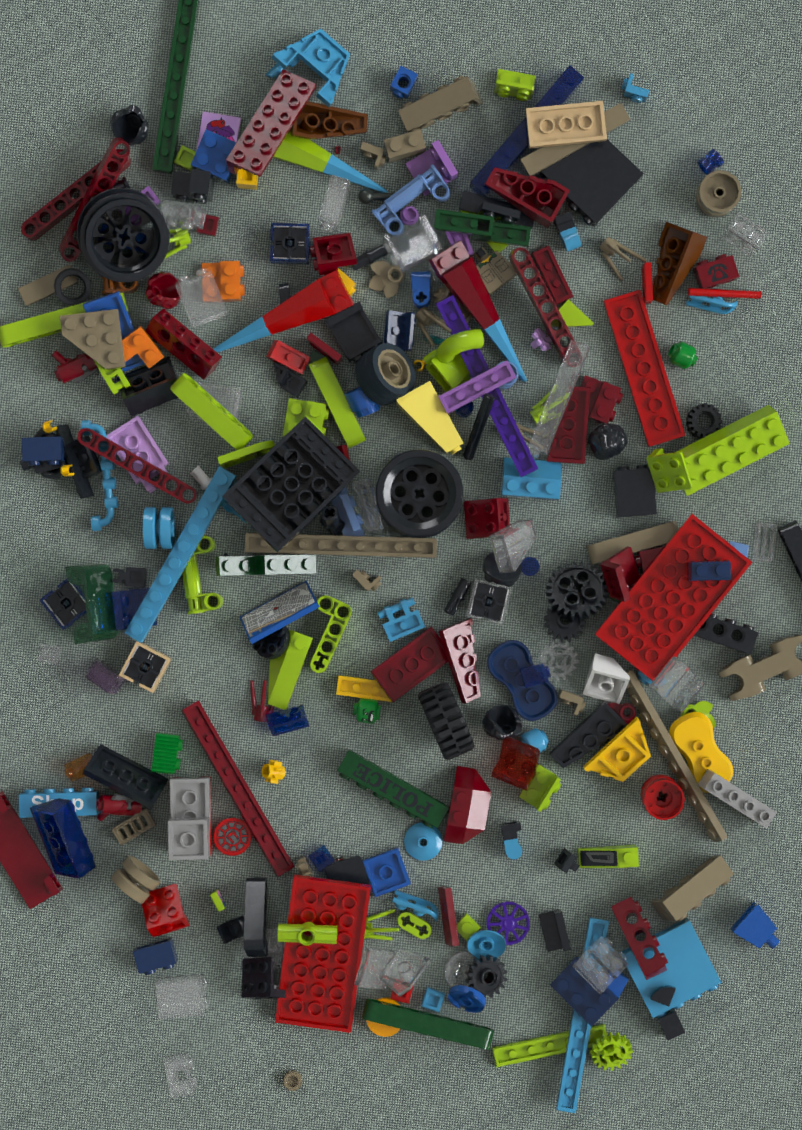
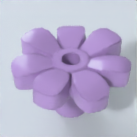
M540 328L535 329V332L532 333V338L535 339L531 342L532 348L536 349L540 346L542 351L551 349L549 343L552 341L550 337H546V333Z

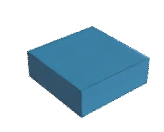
M427 987L421 1007L439 1012L445 993Z

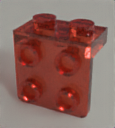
M506 736L502 742L500 759L494 767L491 777L527 791L536 775L540 750Z

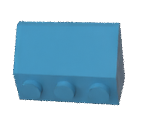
M504 457L501 496L559 500L561 491V462L534 460L538 470L520 477L512 458Z

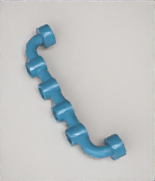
M90 420L81 421V429L90 428L107 438L102 426L93 424ZM89 431L84 432L83 436L92 434ZM103 441L100 443L99 449L102 452H106L109 449V444ZM101 456V469L103 472L104 502L107 515L103 519H101L100 515L91 516L93 531H101L103 526L111 523L114 518V508H118L117 496L113 497L112 489H116L117 486L115 477L111 478L110 470H114L115 465L103 456Z

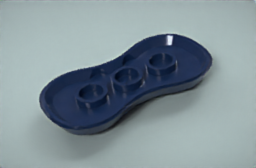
M508 640L491 651L487 659L489 672L509 690L516 712L528 721L542 719L552 712L557 705V692L554 686L536 671L529 649L518 640Z

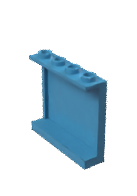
M688 918L654 934L660 945L657 947L659 953H664L668 961L665 964L667 971L646 980L631 948L629 947L619 952L653 1018H660L666 1015L667 1011L672 1008L678 1009L682 1007L684 1002L689 999H698L701 997V993L707 990L709 992L719 987L718 984L722 983ZM647 951L644 954V957L647 959L654 956L653 951ZM665 986L676 988L669 1007L651 1000V995Z

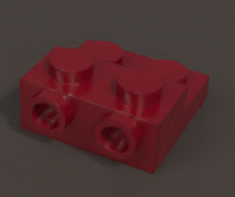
M350 233L312 238L313 246H310L311 258L315 257L313 259L314 271L319 272V275H326L336 269L338 270V267L357 264Z
M585 375L581 386L591 387L588 418L602 424H607L609 421L613 422L616 411L613 409L615 404H620L623 393H620L622 388Z

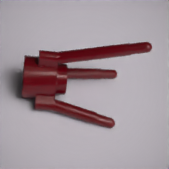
M250 680L251 714L254 715V721L269 722V717L273 716L275 706L270 705L268 709L269 706L265 705L266 680L263 681L260 705H257V708L254 681Z

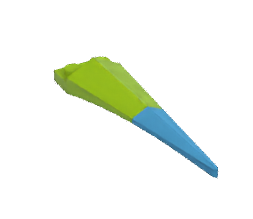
M290 131L273 156V158L328 174L382 193H388L386 189L311 140L291 136Z

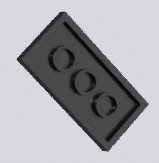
M101 744L83 771V775L150 809L153 808L168 782V778L156 772H151L150 769Z

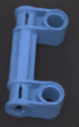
M432 164L430 169L422 175H417L392 196L384 200V204L371 211L391 236L398 237L405 230L404 224L396 214L399 210L427 189L437 201L445 202L450 197V190ZM439 188L446 189V194L442 197L436 195ZM395 222L399 223V230L392 232L390 230L391 225Z

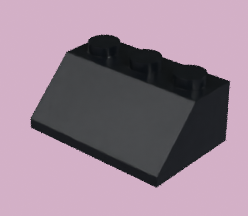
M170 356L161 359L151 368H148L146 365L124 374L131 386L121 388L120 392L131 417L178 398L170 389L178 379Z

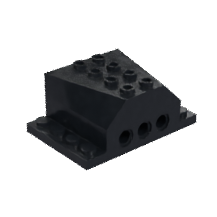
M305 416L240 478L222 498L278 553L288 542L299 535L360 471Z

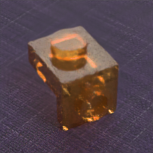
M88 753L64 764L65 774L72 782L85 776L83 771L92 758L91 754Z

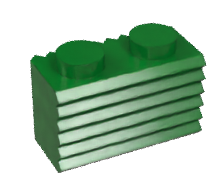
M156 733L151 772L175 774L176 770H180L181 759H178V753L183 749V740L180 739L181 735Z

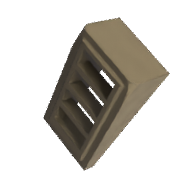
M146 808L139 814L112 828V831L122 846L155 826L156 823ZM140 816H144L145 820L148 823L147 826L144 825ZM135 819L137 820L138 824H139L140 827H141L140 830H138V828L136 827V825H135V823H134V820H135ZM127 824H130L131 828L134 831V834H131L127 827ZM120 828H123L124 832L127 835V838H124L120 831Z

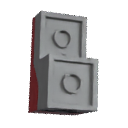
M211 776L200 778L172 777L170 779L171 818L168 820L169 860L209 859L212 854Z

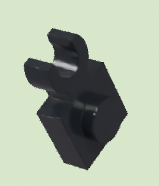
M127 567L126 572L115 568L113 572H119L120 578L112 579V582L120 583L126 580L125 586L145 587L147 568Z

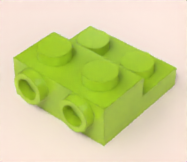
M289 398L282 436L284 437L305 416L325 435L324 420H328L330 409H327V404Z

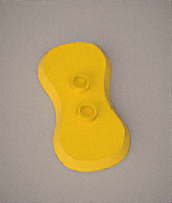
M691 712L676 719L670 726L669 735L679 752L686 759L688 768L697 784L707 769L730 782L733 776V766L729 758L719 750L715 743L713 726L710 719L700 712ZM700 787L703 793H710L702 787Z

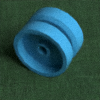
M145 507L143 514V542L145 549H156L159 541L162 549H172L174 547L175 516L173 507H162L160 514H158L156 507Z

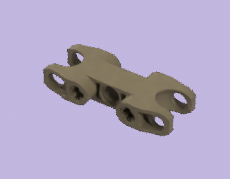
M802 634L783 638L770 644L769 646L773 654L753 662L749 654L732 661L728 666L717 672L721 678L736 674L740 678L741 685L739 689L728 696L730 701L753 697L765 691L766 688L763 681L780 673L783 674L785 680L801 675L802 661L796 657L795 648L802 642Z

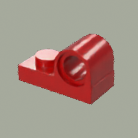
M275 339L266 355L268 359L284 365L299 374H303L311 358Z

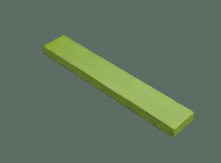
M604 1023L591 1027L587 1048L592 1047L591 1044H597L595 1039L601 1040L602 1034L607 1036ZM569 1031L492 1047L496 1067L566 1053Z

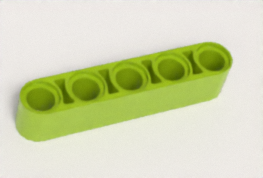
M326 356L308 364L348 448L350 449L366 441Z
M182 373L170 387L178 398L236 450L244 448L253 438V434L189 375Z

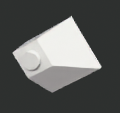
M595 653L582 695L620 704L630 676L614 658Z

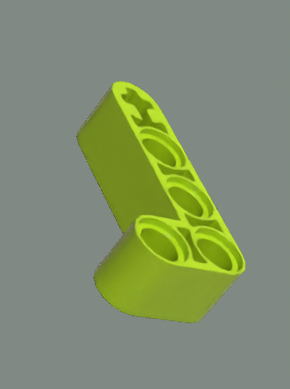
M328 595L321 596L317 600L320 606L318 609L330 615L331 618L310 663L311 669L315 673H322L327 669L352 614V609L348 604ZM327 598L331 601L329 609L321 607L322 599ZM341 606H345L349 610L346 617H340L338 614V609ZM332 624L340 626L341 631L338 635L330 632ZM325 641L332 643L333 648L330 652H325L322 649V644ZM318 652L329 656L328 660L324 657L322 664L325 665L324 668L316 669L314 661H319L321 655H317Z

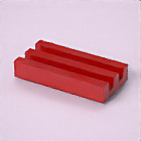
M651 262L642 265V288L645 304H651L653 301Z

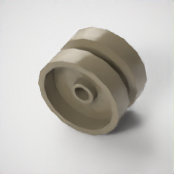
M718 170L711 172L705 176L696 190L697 206L707 216L716 218L725 216L739 202L742 192L741 185L736 176L728 171Z
M129 855L122 863L124 869L118 868L111 876V879L126 895L143 904L150 896L148 889L155 890L161 880L146 864L136 857Z

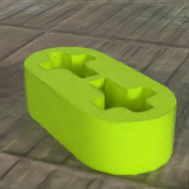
M403 911L399 914L398 925L405 931L420 939H426L431 935V925L426 920L409 911ZM408 915L410 916L409 920L414 924L406 923L404 925L401 918ZM418 925L420 927H423L424 925H426V930L428 932H423L422 934H420V930L415 926Z

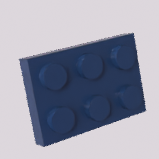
M578 957L550 984L591 1027L619 999Z

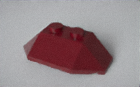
M458 765L456 767L443 840L445 842L464 844L485 830L492 792L475 768Z

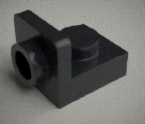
M243 915L229 919L217 926L224 944L244 936Z

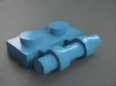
M413 597L407 600L405 598L399 600L400 603L390 607L389 605L385 606L383 610L377 612L380 619L386 616L389 619V622L382 625L390 642L425 627L418 609L413 612L409 610L410 606L415 605ZM404 610L405 615L394 618L393 613Z

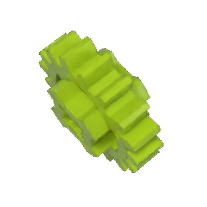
M609 1032V1036L602 1034L601 1040L595 1039L597 1044H591L592 1049L590 1053L594 1064L596 1063L598 1068L602 1066L603 1070L610 1067L611 1071H613L616 1066L620 1069V1064L626 1065V1059L632 1058L631 1053H633L630 1040L626 1038V1035L620 1036L619 1032L615 1035Z

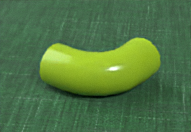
M481 329L462 331L446 338L436 350L437 359L440 362L449 363L461 352L482 348L484 337Z

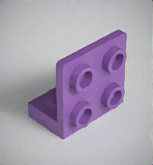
M439 140L432 143L431 149L406 163V167L413 178L419 174L422 175L430 169L432 164L446 184L458 177L456 168ZM427 189L422 194L424 196H427L431 194V192Z

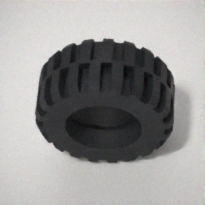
M442 682L421 691L418 694L419 701L444 759L451 760L472 751L475 747L473 739L449 684Z

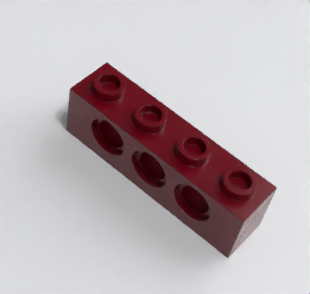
M164 308L152 317L145 331L203 380L215 371L222 359L221 355Z
M630 897L611 906L645 979L648 980L667 971L665 964L668 961L664 953H659L657 949L660 945L656 936H651L648 931L651 929L647 918L642 919L640 912L643 910L639 902H634L633 898ZM635 916L637 921L634 924H629L627 922L629 917ZM642 933L646 935V938L643 941H637L636 936ZM647 951L654 952V956L650 959L645 958L644 954Z

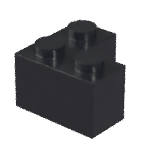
M191 169V173L174 171L172 196L180 202H187L188 200H195V203L198 204L212 202L214 178L211 171Z

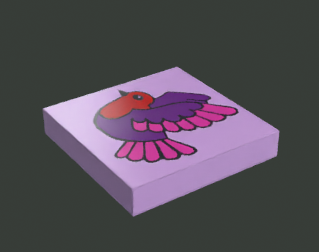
M203 112L197 149L206 129L237 142L241 118Z

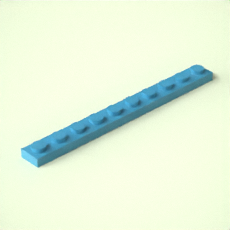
M221 466L218 467L126 629L125 634L143 643L224 501L222 496L231 488L237 478L236 475Z
M589 917L582 962L599 978L609 921ZM574 1009L556 1105L557 1110L576 1113L591 1029V1026Z

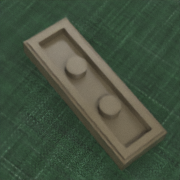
M69 264L18 288L25 305L30 306L55 294V278L61 271L72 268V266ZM73 275L66 277L62 281L61 289L64 290L79 283L77 277Z

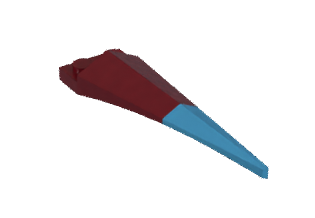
M461 240L455 242L428 261L437 277L477 321L506 360L515 364L518 368L520 379L523 382H527L473 258L469 256Z

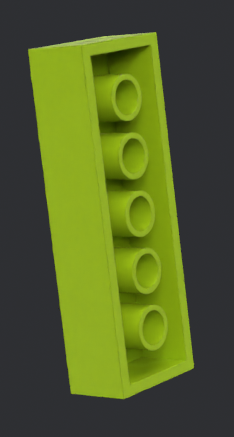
M767 405L678 450L677 452L683 453L692 482L690 489L681 491L686 496H689L789 445L790 443L778 412L770 405Z

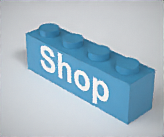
M83 787L82 791H74V788H63V791L55 792V788L44 789V792H36V789H25L24 793L19 794V818L40 817V815L42 817V805L47 803L51 804L52 809L54 806L57 816L98 815L100 811L96 809V801L99 799V790H94V787Z

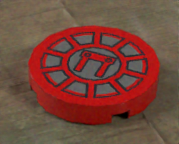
M229 817L222 820L215 828L213 835L214 843L223 854L229 856L239 855L250 846L252 833L243 819Z

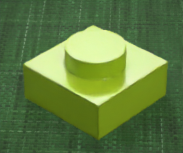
M468 913L456 923L458 933L467 941L481 928Z

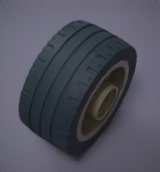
M390 343L377 345L364 353L356 364L355 371L358 384L363 393L376 404L389 405L395 403L396 399L411 392L414 388L416 374L413 364L408 355L398 346Z

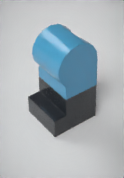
M571 211L555 217L553 223L566 252L581 247V241Z
M520 821L501 824L506 855L510 859H518L522 855V848L517 838V831L522 830Z

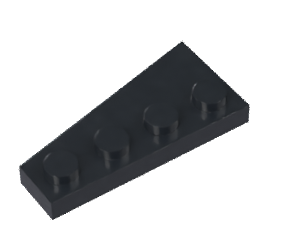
M604 701L549 754L564 768L585 756L584 754L591 750H596L600 745L609 740L611 741L628 724Z

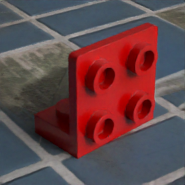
M177 884L149 892L150 896L142 904L147 930L153 938L190 926L189 920L183 912Z

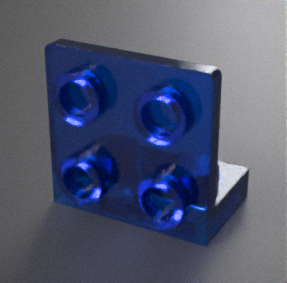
M150 588L112 592L116 630L128 628ZM157 618L152 626L157 625Z

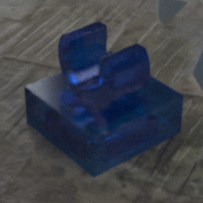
M322 845L308 855L319 872L335 861L325 845Z

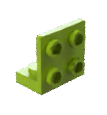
M498 69L494 93L503 98L512 96L516 97L519 101L531 100L536 76Z
M659 448L655 449L646 458L657 493L690 489L692 487L682 452L664 454L663 449Z
M538 764L518 797L534 806L539 812L542 809L546 810L551 803L550 797L552 793L556 794L562 785L560 783L561 779Z

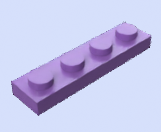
M507 360L438 397L447 414L517 377Z

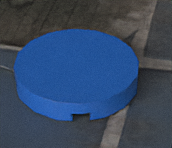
M457 985L449 990L448 999L456 1008L460 1009L461 1006L465 1008L464 1011L477 1013L481 1012L486 1005L484 995L471 987Z

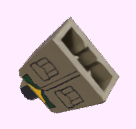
M482 247L474 253V256L480 262L476 267L489 296L517 276L512 264L498 251L488 255Z

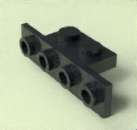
M463 191L459 210L477 215L492 216L494 219L506 224L533 228L534 220L512 204Z
M68 424L56 426V437L64 438V458L68 465H73L69 468V472L74 473L72 477L77 493L81 499L94 496L88 477L102 472L96 453L82 445L78 439L73 440ZM89 436L82 437L85 442L91 441Z

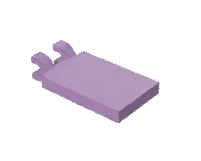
M138 415L107 435L108 439L168 472L165 467L169 465V462ZM119 451L117 453L121 461H124L126 458L125 452ZM139 460L133 463L135 471L139 472L143 468V464ZM157 470L151 471L150 478H154L159 472ZM129 472L137 485L142 482L149 493L156 490L154 485Z

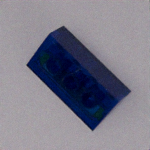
M58 798L30 808L55 874L80 879L96 867L94 856L89 849L87 838L83 833L81 822L77 817L75 806L71 800Z

